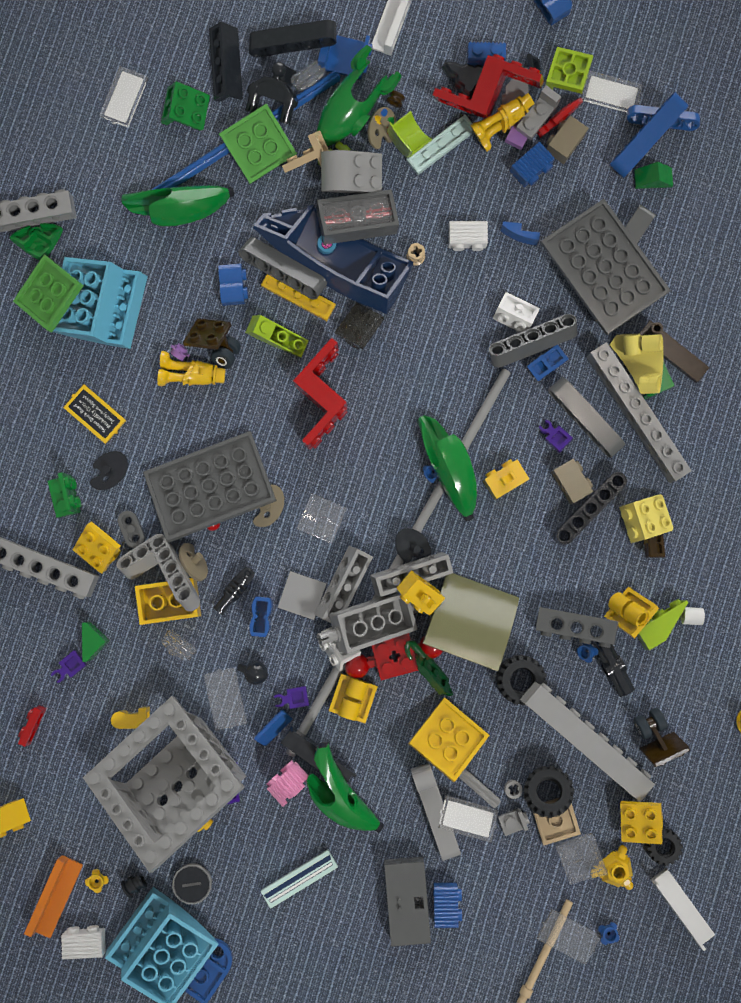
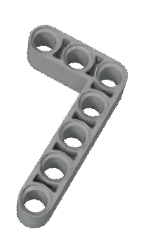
M163 534L152 536L117 561V568L130 580L139 577L159 564L175 599L186 611H194L199 607L200 598L184 570L174 547L170 542L166 541Z
M430 763L412 768V776L417 791L420 794L442 861L461 855L453 829L442 825L445 806Z

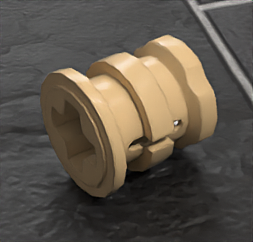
M419 243L412 244L407 252V259L414 262V266L422 264L425 260L424 246ZM414 251H416L417 254H419L418 257H416V255L413 254Z

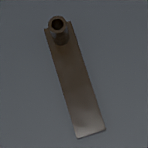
M650 320L639 333L640 335L661 334L663 337V358L695 383L710 368L663 331V325L659 322L653 323Z

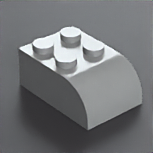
M347 150L321 152V191L351 194L382 191V154Z

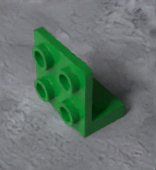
M175 81L167 88L161 123L168 126L173 121L202 131L204 129L210 95Z
M63 472L58 473L59 478L48 481L56 518L80 513L82 504L79 496H76L75 489H77V483L75 478Z

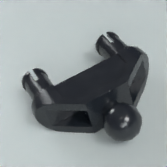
M276 62L272 66L273 78L264 76L248 86L247 93H249L245 111L252 113L257 110L260 97L271 98L283 104L279 122L290 125L293 110L298 106V99L289 83L281 81V77L286 74V66L282 62Z

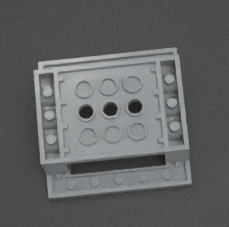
M171 696L90 770L83 779L148 872L153 873L245 788L241 781L246 775L202 718L186 712L178 700ZM168 725L172 728L177 737L127 783L111 779ZM192 768H196L197 775L191 779L189 771ZM178 781H181L182 789L176 792L174 786ZM163 795H166L168 801L164 806H162L160 804V798Z

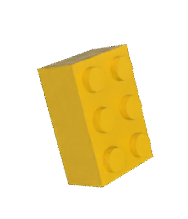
M189 578L198 594L197 581ZM167 582L135 586L140 625L201 616L200 605L194 611H186L175 599Z

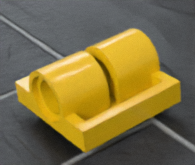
M91 521L86 525L72 550L102 574L120 554L121 550L119 548L121 545Z
M628 587L623 594L617 592L610 598L608 603L610 610L604 617L608 620L619 621L618 627L635 639L659 608L656 604Z
M341 673L329 711L349 720L366 723L378 686Z
M621 801V841L662 844V804Z

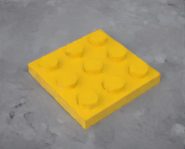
M443 698L408 744L452 782H455L490 735L450 701Z

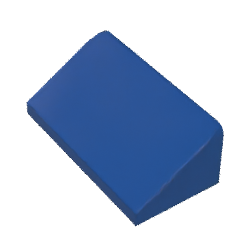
M281 709L254 739L260 744L267 746L292 721V717L284 709Z

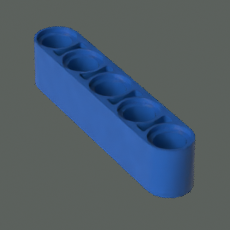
M674 92L614 158L610 166L624 178L689 105Z

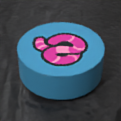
M322 236L319 237L317 248L321 253L330 254L335 250L336 243L323 245Z

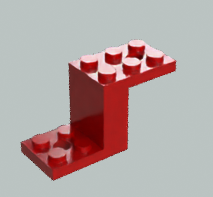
M494 54L493 56H487L471 100L469 96L461 93L456 96L452 93V90L441 87V89L435 88L433 96L440 103L485 119L492 115L506 76L540 89L543 86L544 79L542 74H540V70L530 67L528 70L523 68L522 64L512 60L509 63L504 61V57Z
M333 338L327 342L293 380L295 387L325 413L323 418L302 440L304 446L309 450L312 448L316 449L322 442L321 437L325 433L328 435L334 429V423L338 419L341 421L348 413L347 402L318 377L326 370V364L329 361L332 363L339 355L337 353L339 351L338 342Z

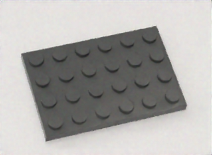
M605 199L590 207L540 243L606 336L671 291Z
M251 431L143 472L167 542L175 541L277 501Z

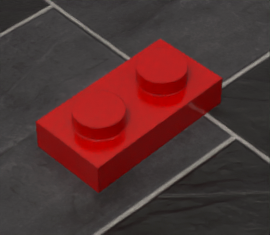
M39 705L29 711L26 717L28 722L25 727H22L18 735L20 738L19 745L26 747L31 744L47 708Z

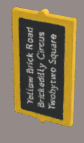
M85 384L76 394H72V398L63 407L105 444L114 434H118V430L126 422L121 415Z

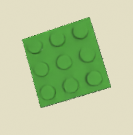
M267 104L219 133L220 138L249 184L285 163L286 159L297 155V152Z
M43 255L13 302L47 331L53 332L84 285L51 258Z

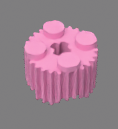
M292 760L280 770L282 772L280 776L277 774L266 783L268 786L267 790L282 807L288 803L285 799L295 797L305 787L303 782L307 783L309 776L297 762Z

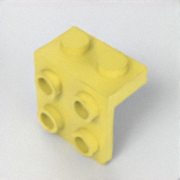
M661 494L619 507L631 543L649 539L673 530V525Z

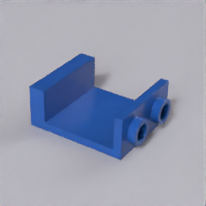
M337 35V43L334 46L320 49L317 60L318 69L328 72L336 71L340 75L348 76L353 71L351 61L354 56L366 45L373 48V44H370V36L366 35L365 42ZM368 66L365 68V70L362 72L358 79H362L363 73L367 72Z

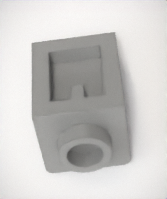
M520 808L498 816L505 836L523 829L524 831L528 830L527 824L530 823L526 812L522 813Z

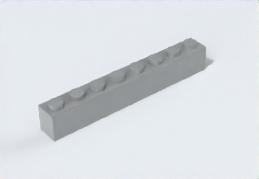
M534 682L520 700L630 795L641 802L655 785L650 780L652 776L644 769L639 771L636 768L638 764L629 756L625 759L622 756L623 751L615 744L610 746L607 743L609 739L601 732L599 734L593 731L595 727L590 722L580 720L579 717L581 715L575 709L571 708L569 710L566 708V702L561 697L551 695L552 689L546 684L542 683L540 685Z

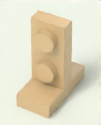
M321 131L308 135L312 148L303 151L304 156L298 158L295 155L286 159L288 163L282 165L285 173L316 158L321 165V152L329 151Z

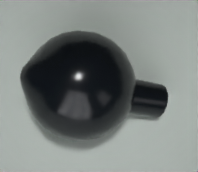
M253 661L247 666L239 664L237 670L244 673L245 679L252 685L262 684L268 677L267 667L258 661Z

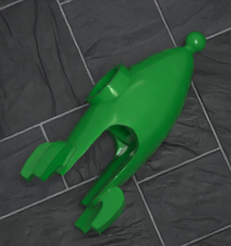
M368 45L363 47L351 61L353 71L332 93L321 112L317 131H321L327 147L341 141L350 134L355 137L370 118L369 112L376 104L379 96L392 92L401 79L402 75L398 71L392 74L389 79L385 75L364 102H358L353 98L351 88L371 62L366 59L372 51V48Z

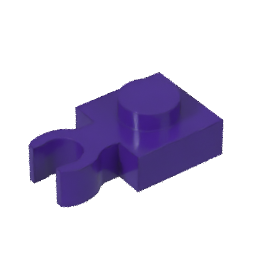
M545 420L548 428L543 429L539 426V431L542 434L548 435L545 441L560 453L573 440V437L560 426L554 429L551 422Z
M74 650L59 662L62 668L53 671L51 676L59 673L61 675V678L57 681L59 683L66 678L67 674L70 678L74 677L88 664L82 662V657Z
M306 686L287 689V695L276 694L274 698H282V703L276 704V707H282L289 703L290 709L309 706Z

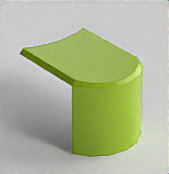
M411 111L393 125L390 122L387 129L390 139L406 158H410L432 141L420 129Z

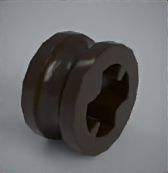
M393 90L389 93L390 97H387L386 101L393 107L401 108L405 96Z

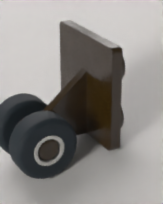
M197 319L183 341L184 346L215 349L211 356L212 362L219 368L225 369L232 367L235 361L233 354L238 355L241 348L238 340L226 336L232 326L231 322Z
M656 707L650 710V717L647 719L642 715L633 719L635 727L643 739H647L652 735L655 741L640 748L643 755L654 767L663 766L668 761L676 757H682L690 751L689 746L675 732L663 737L660 736L659 732L668 729V723L659 708Z

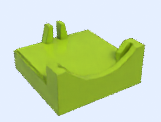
M557 47L546 85L552 90L556 87L582 94L593 55Z

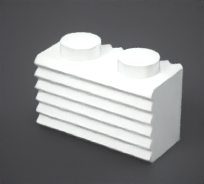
M449 221V248H453L454 251H463L464 248H472L473 251L483 250L488 244V222Z
M98 925L89 926L87 929H80L78 926L69 927L61 935L62 960L103 957L106 953L105 928H99Z

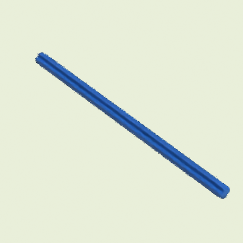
M333 71L296 95L298 106L294 110L339 82V74ZM283 104L271 111L277 121L280 119ZM222 143L151 190L177 187L230 152L225 144Z

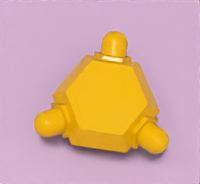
M620 845L618 851H612L599 862L598 867L591 870L592 876L600 877L602 881L616 887L622 886L627 890L633 889V883L631 882L633 873L630 858L626 855L627 847Z

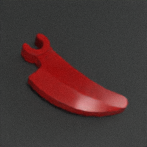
M579 97L561 109L547 124L539 129L537 135L541 138L551 128L565 120L581 105L583 99Z

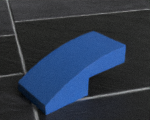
M503 221L501 232L508 237L530 245L538 244L540 232L521 231L522 223Z
M556 345L530 363L527 368L536 380L540 381L565 363L568 357Z

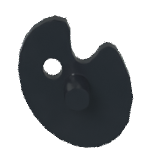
M119 451L108 452L100 456L93 463V468L99 469L101 473L90 481V485L97 490H107L116 486L127 472V457ZM108 476L109 480L107 482H103V478Z
M404 528L397 533L395 537L396 551L405 563H409L413 556H416L417 560L431 556L432 552L429 542L419 531Z

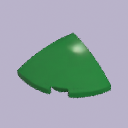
M40 223L41 227L31 228L26 226L16 231L9 238L23 251L40 261L43 255L48 256L57 244L63 232L62 227L54 224Z

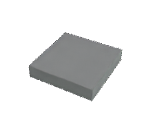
M290 571L277 608L314 620L316 616L314 614L321 602L327 583Z

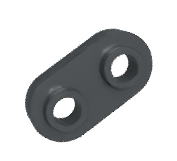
M122 512L118 517V525L126 544L136 548L145 542L144 531L134 512ZM128 517L132 519L131 524L126 523ZM135 535L139 536V540L137 542L133 541V537Z

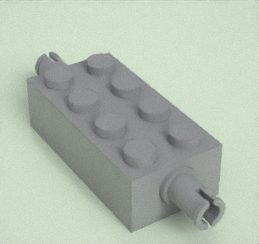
M397 591L329 614L332 629L318 633L317 638H320L318 643L320 646H323L324 644L336 641L339 652L349 654L418 630L414 614L418 613V611L411 602L409 604L405 603L399 597L401 595L400 592Z

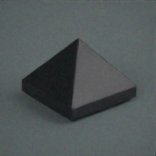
M530 53L527 54L524 68H528V70L530 67L540 70L541 74L540 59Z

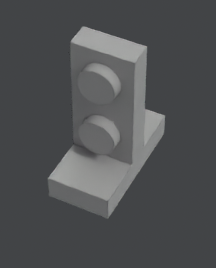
M546 85L541 91L539 99L517 125L516 130L531 141L546 120L554 115L561 96Z

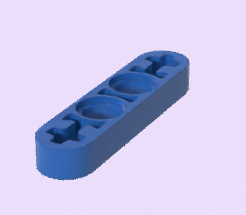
M632 105L627 110V120L633 124L645 125L651 118L650 116H653L659 108ZM684 111L670 128L686 131L696 130L700 126V115L695 112Z

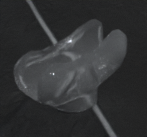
M315 60L291 77V83L297 90L303 91L319 81L324 76L326 69L325 67L321 68L318 60Z
M168 629L165 636L161 638L162 644L172 656H177L184 661H190L191 656L197 653L194 645L172 629Z

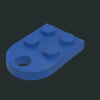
M215 938L218 942V947L223 949L224 954L216 956L212 953L185 990L186 993L200 1003H208L232 965V951L227 943Z

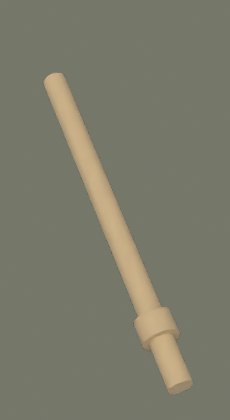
M565 900L526 984L522 985L519 991L520 996L516 1003H526L527 999H530L533 993L532 988L573 905V902L570 900Z

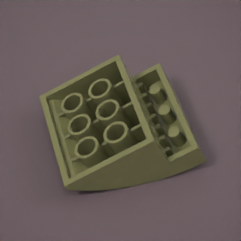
M454 573L446 575L440 589L445 599L431 614L422 644L498 671L514 623L519 597Z

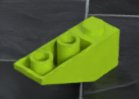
M262 315L252 316L245 332L262 342L300 358L309 341Z
M676 599L669 604V608L666 610L660 609L654 614V617L649 620L637 635L645 650H651L667 640L687 606V600L680 601Z

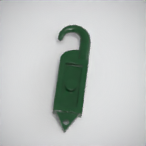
M407 641L404 648L409 660L413 659L410 653L411 648L417 655V669L430 683L431 687L439 695H454L449 685V678L434 660L415 641Z

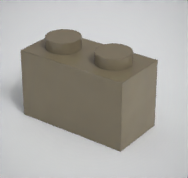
M571 115L566 121L563 120L557 128L559 130L556 135L552 134L546 143L548 145L547 150L562 164H565L589 129Z
M574 458L551 471L570 505L593 492L591 481L588 477H584L581 464L578 461L575 462Z

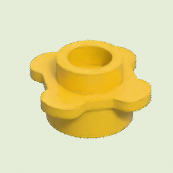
M94 869L92 875L85 880V885L95 893H100L104 884L109 882V878L103 876L99 869Z

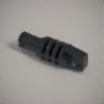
M245 566L223 590L224 595L213 608L216 611L219 610L221 615H224V612L231 603L237 601L247 589L255 572L248 566Z

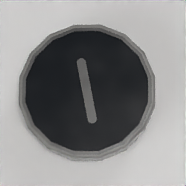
M189 863L182 866L176 872L172 888L175 896L180 901L186 904H197L208 896L212 888V878L210 872L202 867V865Z

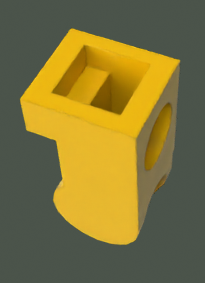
M141 707L135 713H129L126 710L118 711L112 715L111 724L117 729H136L150 716V707Z

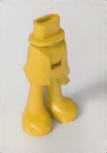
M529 93L522 98L518 96L514 100L500 105L497 108L498 112L470 125L486 152L492 147L490 138L500 130L503 133L507 129L510 130L515 123L525 116V112H529L528 109L534 105V101Z
M161 351V369L158 371L157 378L158 386H165L169 382H183V385L189 384V386L216 385V383H224L225 368H218L217 365L214 366L199 360H192V362L172 360L167 351ZM166 370H182L187 372L185 374L168 372Z

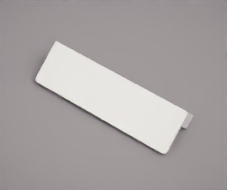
M412 0L387 1L372 42L373 50L392 55Z
M665 868L650 880L698 946L705 951L706 948L703 944L715 934L668 869Z

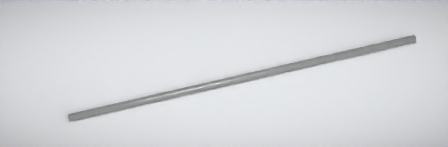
M502 369L462 439V443L467 450L511 374L506 369ZM440 481L412 528L420 533L444 492ZM398 554L390 568L403 565L404 561ZM375 594V595L373 596L372 600H373V599H376V598H379L380 596H378L377 594ZM334 666L298 729L304 735L308 733L343 669L338 671L336 666ZM287 748L286 753L294 757L295 753Z

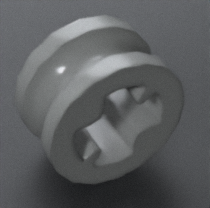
M509 780L505 783L504 791L509 798L517 799L521 796L523 788L518 781ZM516 784L518 792L510 794L509 786Z

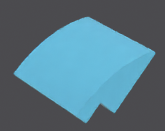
M64 257L62 268L84 286L53 332L86 341L131 349L148 276L140 271L123 270L112 262Z
M152 887L106 950L105 959L121 968V980L155 1002L176 1003L218 946V942L188 912L165 894Z

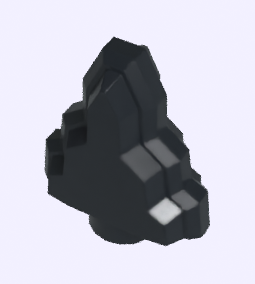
M445 61L442 70L448 78L453 80L454 87L461 94L470 97L475 91L484 66L478 64L475 66L470 64L460 65L456 62Z

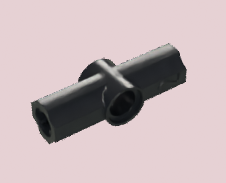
M595 642L593 646L598 649V656L602 662L603 671L613 683L619 697L632 693L635 688L626 673L625 663L617 655L614 646L611 644L610 648L598 646L599 642Z

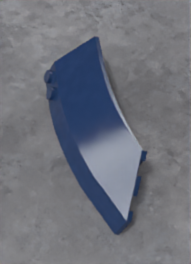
M315 204L308 205L307 209L297 210V208L281 210L280 214L271 215V213H264L253 225V228L279 252L323 276L327 281V287L385 314L389 312L395 303L414 263L363 239L336 243L335 250L332 253H321L317 248V241L321 236Z

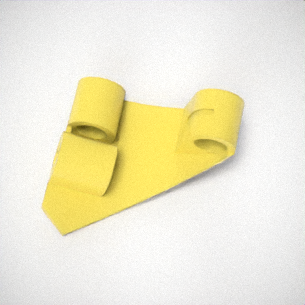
M616 335L610 346L629 370L638 386L639 392L641 394L660 393L663 374L662 335Z

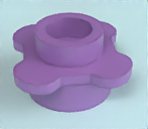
M179 343L178 345L171 344L172 350L170 353L177 359L183 361L186 356H190L187 352L188 349Z

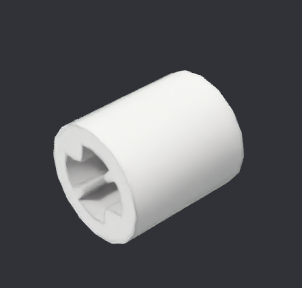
M685 607L681 614L682 624H704L705 613L703 608Z

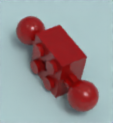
M409 633L372 645L374 655L365 657L360 654V656L346 662V673L350 677L358 679L364 677L370 668L377 667L380 679L385 680L419 671L415 658L417 656L416 653L410 648L412 660H409L405 653V644L410 640ZM424 637L418 643L430 658H437L443 653L441 650L422 644ZM392 651H395L397 654L400 653L396 661L389 658L392 655Z

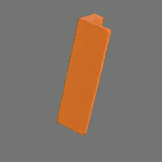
M63 855L57 859L24 932L25 935L32 937L35 933H39L51 938L83 864Z

